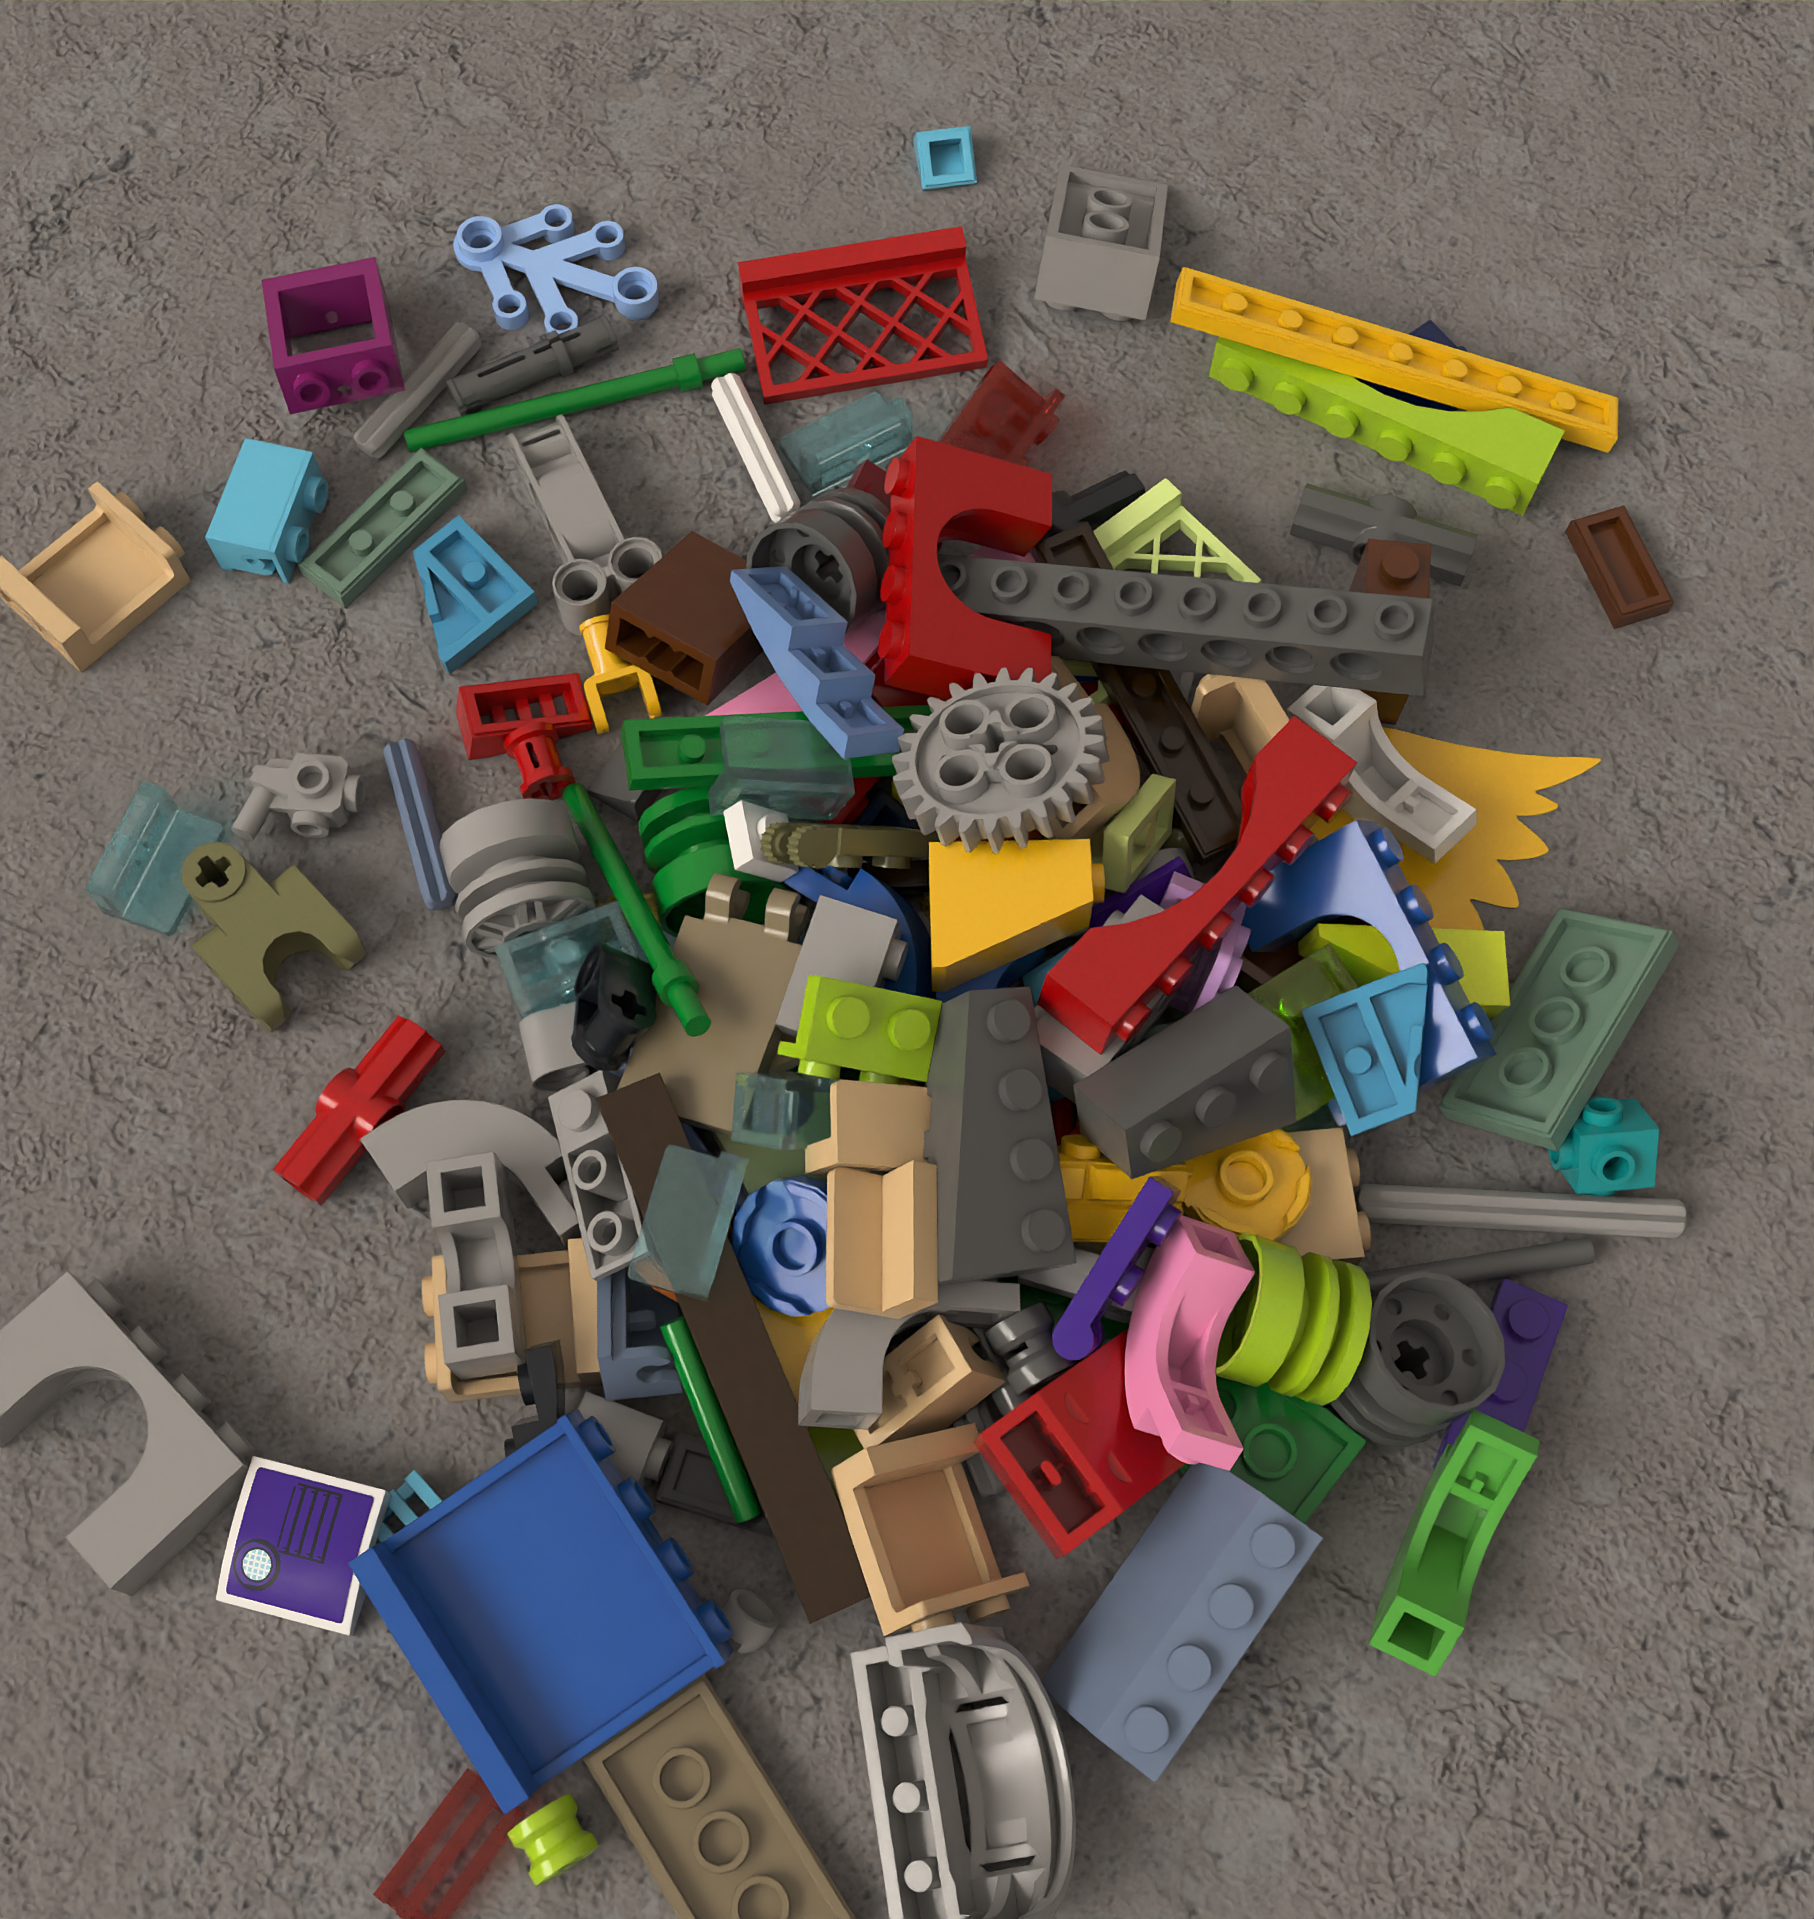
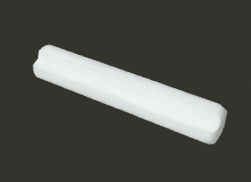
M728 373L724 377H717L711 383L714 401L771 520L776 523L795 510H798L800 508V500L740 376L735 373Z

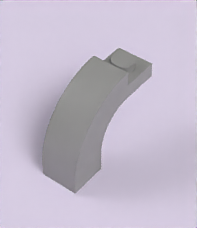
M475 1100L435 1102L399 1114L360 1138L407 1209L429 1195L426 1172L427 1161L494 1151L508 1172L509 1181L521 1188L529 1196L566 1250H568V1239L582 1238L568 1179L557 1186V1183L567 1177L559 1141L543 1126L516 1110L494 1103Z
M998 1278L938 1286V1303L900 1319L835 1308L816 1334L804 1362L799 1389L798 1426L867 1430L882 1415L883 1362L888 1344L895 1335L909 1328L925 1325L938 1314L945 1316L948 1322L963 1327L992 1328L1020 1312V1284L1000 1283Z

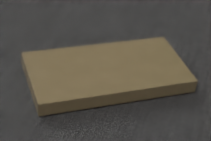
M705 1674L583 1757V1760L678 1919H857Z

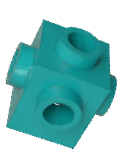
M1604 1096L1590 1097L1559 1151L1548 1149L1549 1159L1552 1167L1555 1170L1561 1171L1576 1194L1609 1196L1619 1190L1655 1187L1659 1127L1635 1098L1616 1100Z

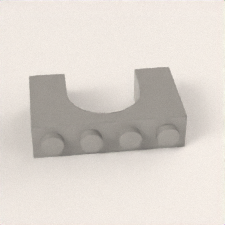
M67 1271L0 1330V1448H4L63 1394L79 1385L97 1380H118L130 1383L134 1387L144 1404L148 1421V1436L142 1458L129 1479L65 1537L110 1589L133 1596L240 1496L250 1466L247 1458L255 1449L230 1422L226 1421L218 1428L202 1410L211 1403L210 1399L185 1373L182 1372L175 1380L159 1364L167 1355V1352L142 1326L138 1325L132 1332L127 1329L116 1316L124 1308V1305L99 1279L96 1278L89 1285H86Z

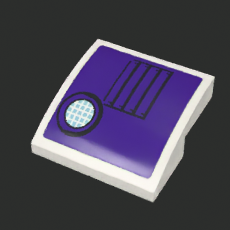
M253 1456L229 1533L216 1600L353 1636L366 1592L348 1563L372 1546H375L392 1494L383 1489Z

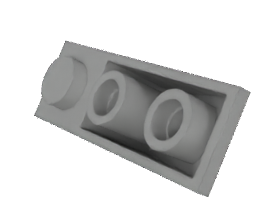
M602 1070L548 1097L591 1277L596 1281L654 1254V1242L595 1099L617 1090L621 1077Z

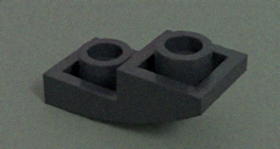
M560 1339L533 1345L524 1351L526 1363L517 1366L518 1383L525 1406L535 1404L537 1415L522 1418L511 1426L513 1438L504 1441L505 1457H508L557 1423L556 1420L565 1415V1375Z

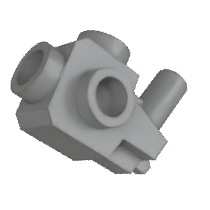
M296 753L293 760L270 758L266 765H255L252 769L253 774L249 780L254 789L232 825L231 830L245 840L254 841L271 811L287 813L291 819V829L300 835L312 838L326 837L329 834L330 828H341L348 823L350 812L360 813L362 811L365 801L364 777L362 775H353L349 764L342 756Z

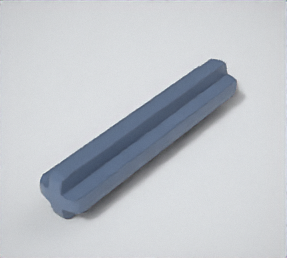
M411 739L390 742L384 747L383 753L423 901L426 907L433 911L451 907L456 904L458 893L454 892L446 875L439 848L442 834L416 743Z

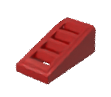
M579 673L460 686L458 690L456 715L468 760L488 758L506 753L503 745L505 738L512 731L530 723H551L555 726L559 739L592 730L593 721ZM563 697L567 714L557 715L552 698ZM538 702L541 718H532L529 704ZM514 708L516 721L507 722L505 710ZM489 715L491 724L482 725L480 717Z

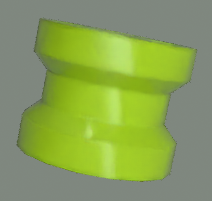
M572 1793L566 1794L541 1808L507 1833L515 1848L525 1850L531 1862L528 1874L535 1887H539L562 1874L600 1847L594 1833L584 1831L576 1818L579 1806Z

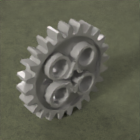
M1001 668L996 682L987 683L980 673H976L973 678V688L966 691L954 682L949 684L952 698L946 702L934 697L928 698L927 701L932 714L930 716L912 714L909 719L915 733H905L897 738L902 753L892 756V762L897 772V775L893 777V781L910 820L917 819L921 833L924 835L936 831L942 846H948L960 836L965 851L969 853L977 847L981 839H988L993 853H999L1004 838L1013 836L1016 843L1022 849L1027 847L1029 831L1037 829L1045 837H1052L1051 820L1056 817L1070 823L1076 820L1072 802L1092 804L1094 799L1090 785L1104 783L1105 776L1101 764L1109 761V754L1105 743L1107 740L1101 715L1096 714L1092 698L1081 699L1076 683H1071L1061 689L1058 675L1053 672L1040 683H1037L1033 668H1027L1018 680H1011L1007 668Z

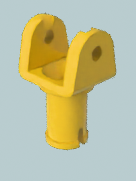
M610 614L593 617L579 625V630L584 637L595 673L585 681L584 690L598 735L610 732L600 698L639 687L650 719L662 716L651 674L605 649Z

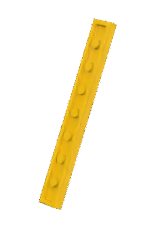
M1187 267L1182 268L1177 279L1170 319L1172 323L1466 411H1489L1512 407L1565 430L1562 437L1563 440L1609 453L1618 440L1619 398Z

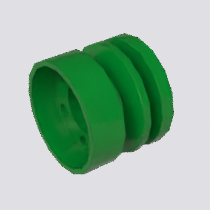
M747 784L689 787L661 798L643 812L638 821L642 844L645 848L644 854L648 870L656 874L651 881L661 929L666 933L677 937L685 915L704 919L706 891L714 873L738 878L741 881L739 890L747 891L751 895L748 908L741 920L760 925L765 923L766 905L772 890L778 888L790 891L789 886L784 881H773L738 871L734 868L723 811L740 800L769 808L766 794L757 787Z

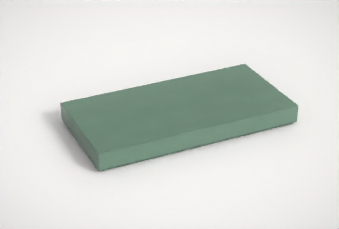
M1559 908L1510 988V1006L1495 1015L1490 1021L1494 1029V1038L1489 1041L1497 1055L1456 1076L1438 1106L1445 1118L1558 1152L1680 944L1674 932Z

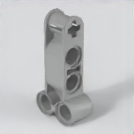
M561 414L556 416V423L517 438L513 433L508 434L507 440L518 470L563 562V565L555 572L552 581L562 624L571 633L582 636L579 625L593 617L610 614L611 602L637 580L630 577L635 574L645 573L662 558L659 547L647 538L631 537L624 539L566 419ZM583 595L592 596L589 599L583 601L574 600L579 596Z

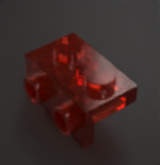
M998 360L986 372L937 442L1027 467L1030 460L1024 454L1032 443L1037 446L1041 444L1056 427L1060 418L1054 414V411L1065 395L1055 388L1045 397L1040 396L1001 360Z

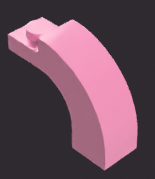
M1181 1215L1162 1246L1155 1248L1137 1292L1130 1318L1125 1351L1126 1400L1134 1429L1161 1436L1164 1447L1172 1456L1187 1464L1195 1465L1200 1462L1230 1471L1244 1448L1218 1394L1216 1360L1221 1335L1227 1319L1254 1276L1255 1270L1234 1232Z

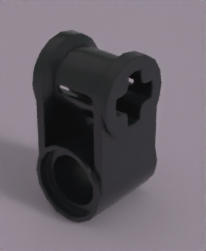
M599 941L589 949L576 977L574 986L576 1004L571 1041L575 1052L586 1064L595 1069L609 1072L616 1071L625 1064L630 1054V1044L637 1035L646 1033L654 1025L657 1017V991L652 984L654 971L650 963Z

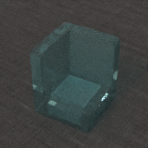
M791 1071L736 1072L731 1141L778 1150L807 1149V1145L830 1138V1086L839 1080Z

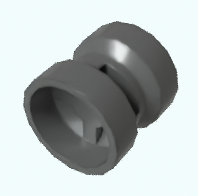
M1045 1302L1035 1304L1010 1316L984 1334L993 1353L1004 1357L1009 1367L1007 1380L1016 1397L1027 1394L1053 1381L1077 1364L1076 1360H1068L1056 1352L1052 1343L1054 1319Z

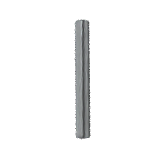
M1363 1184L1357 1190L1355 1197L1357 1212L1364 1211L1367 1214L1369 1223L1662 1238L1679 1237L1685 1232L1687 1224L1686 1207L1678 1199Z

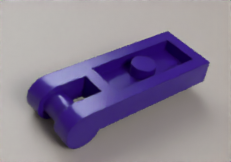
M1152 1176L1148 1178L1055 1326L1052 1334V1343L1056 1352L1061 1357L1068 1360H1079L1095 1352L1102 1345L1105 1333L1101 1319L1113 1301L1121 1306L1125 1305L1145 1273V1270L1138 1267L1136 1263L1150 1241L1161 1247L1181 1217L1182 1211L1173 1206L1182 1191L1161 1177Z

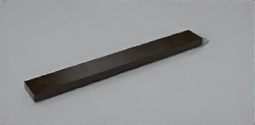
M657 1073L595 1098L809 1623H814L871 1597L843 1513L807 1427L798 1426L797 1402L661 1074Z

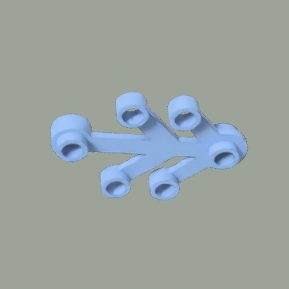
M552 204L545 207L540 214L503 227L492 218L476 216L464 221L457 230L453 243L455 256L463 267L471 271L482 272L493 296L492 307L496 322L503 329H520L529 319L526 299L523 294L513 290L504 266L526 274L544 312L546 334L556 330L554 328L560 324H568L570 327L566 330H556L558 334L579 327L577 314L572 309L567 308L556 283L614 302L617 310L622 315L634 321H641L650 317L659 304L657 280L653 273L645 268L629 267L619 272L615 277L571 263L594 254L599 259L606 261L621 257L625 252L626 245L623 229L616 222L602 221L597 223L590 231L573 236L575 227L570 209L561 204ZM553 222H564L561 226H550ZM542 236L546 241L553 243L536 250L520 246ZM606 238L616 239L615 241L607 244L600 242ZM509 307L519 308L517 311L513 313L503 312L506 308Z

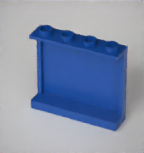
M580 1410L565 1414L556 1420L557 1423L403 1529L385 1541L372 1546L348 1563L504 1815L529 1799L540 1786L714 1666L716 1669L726 1663L734 1651L728 1642V1639L734 1636V1631L726 1615L713 1599L710 1598L703 1603L688 1579L694 1574V1569L686 1553L674 1538L670 1537L663 1541L649 1519V1516L655 1513V1509L646 1491L633 1476L626 1480L623 1479L609 1457L616 1452L609 1434L597 1418L591 1416L585 1420Z

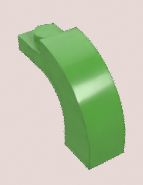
M1472 1410L1453 1446L1447 1444L1412 1515L1379 1602L1369 1645L1436 1677L1465 1629L1471 1593L1480 1564L1500 1519L1538 1456L1539 1439L1478 1410Z

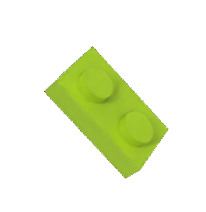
M808 974L796 1043L780 1041L777 1054L799 1058L798 1073L839 1080L842 1066L861 1070L859 1081L900 1085L901 1078L927 1082L942 1001Z

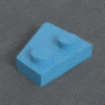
M459 515L413 550L417 571L425 593L424 598L438 644L439 658L449 674L539 603L535 591Z
M1424 962L1301 1010L1351 1136L1417 1112L1429 972Z

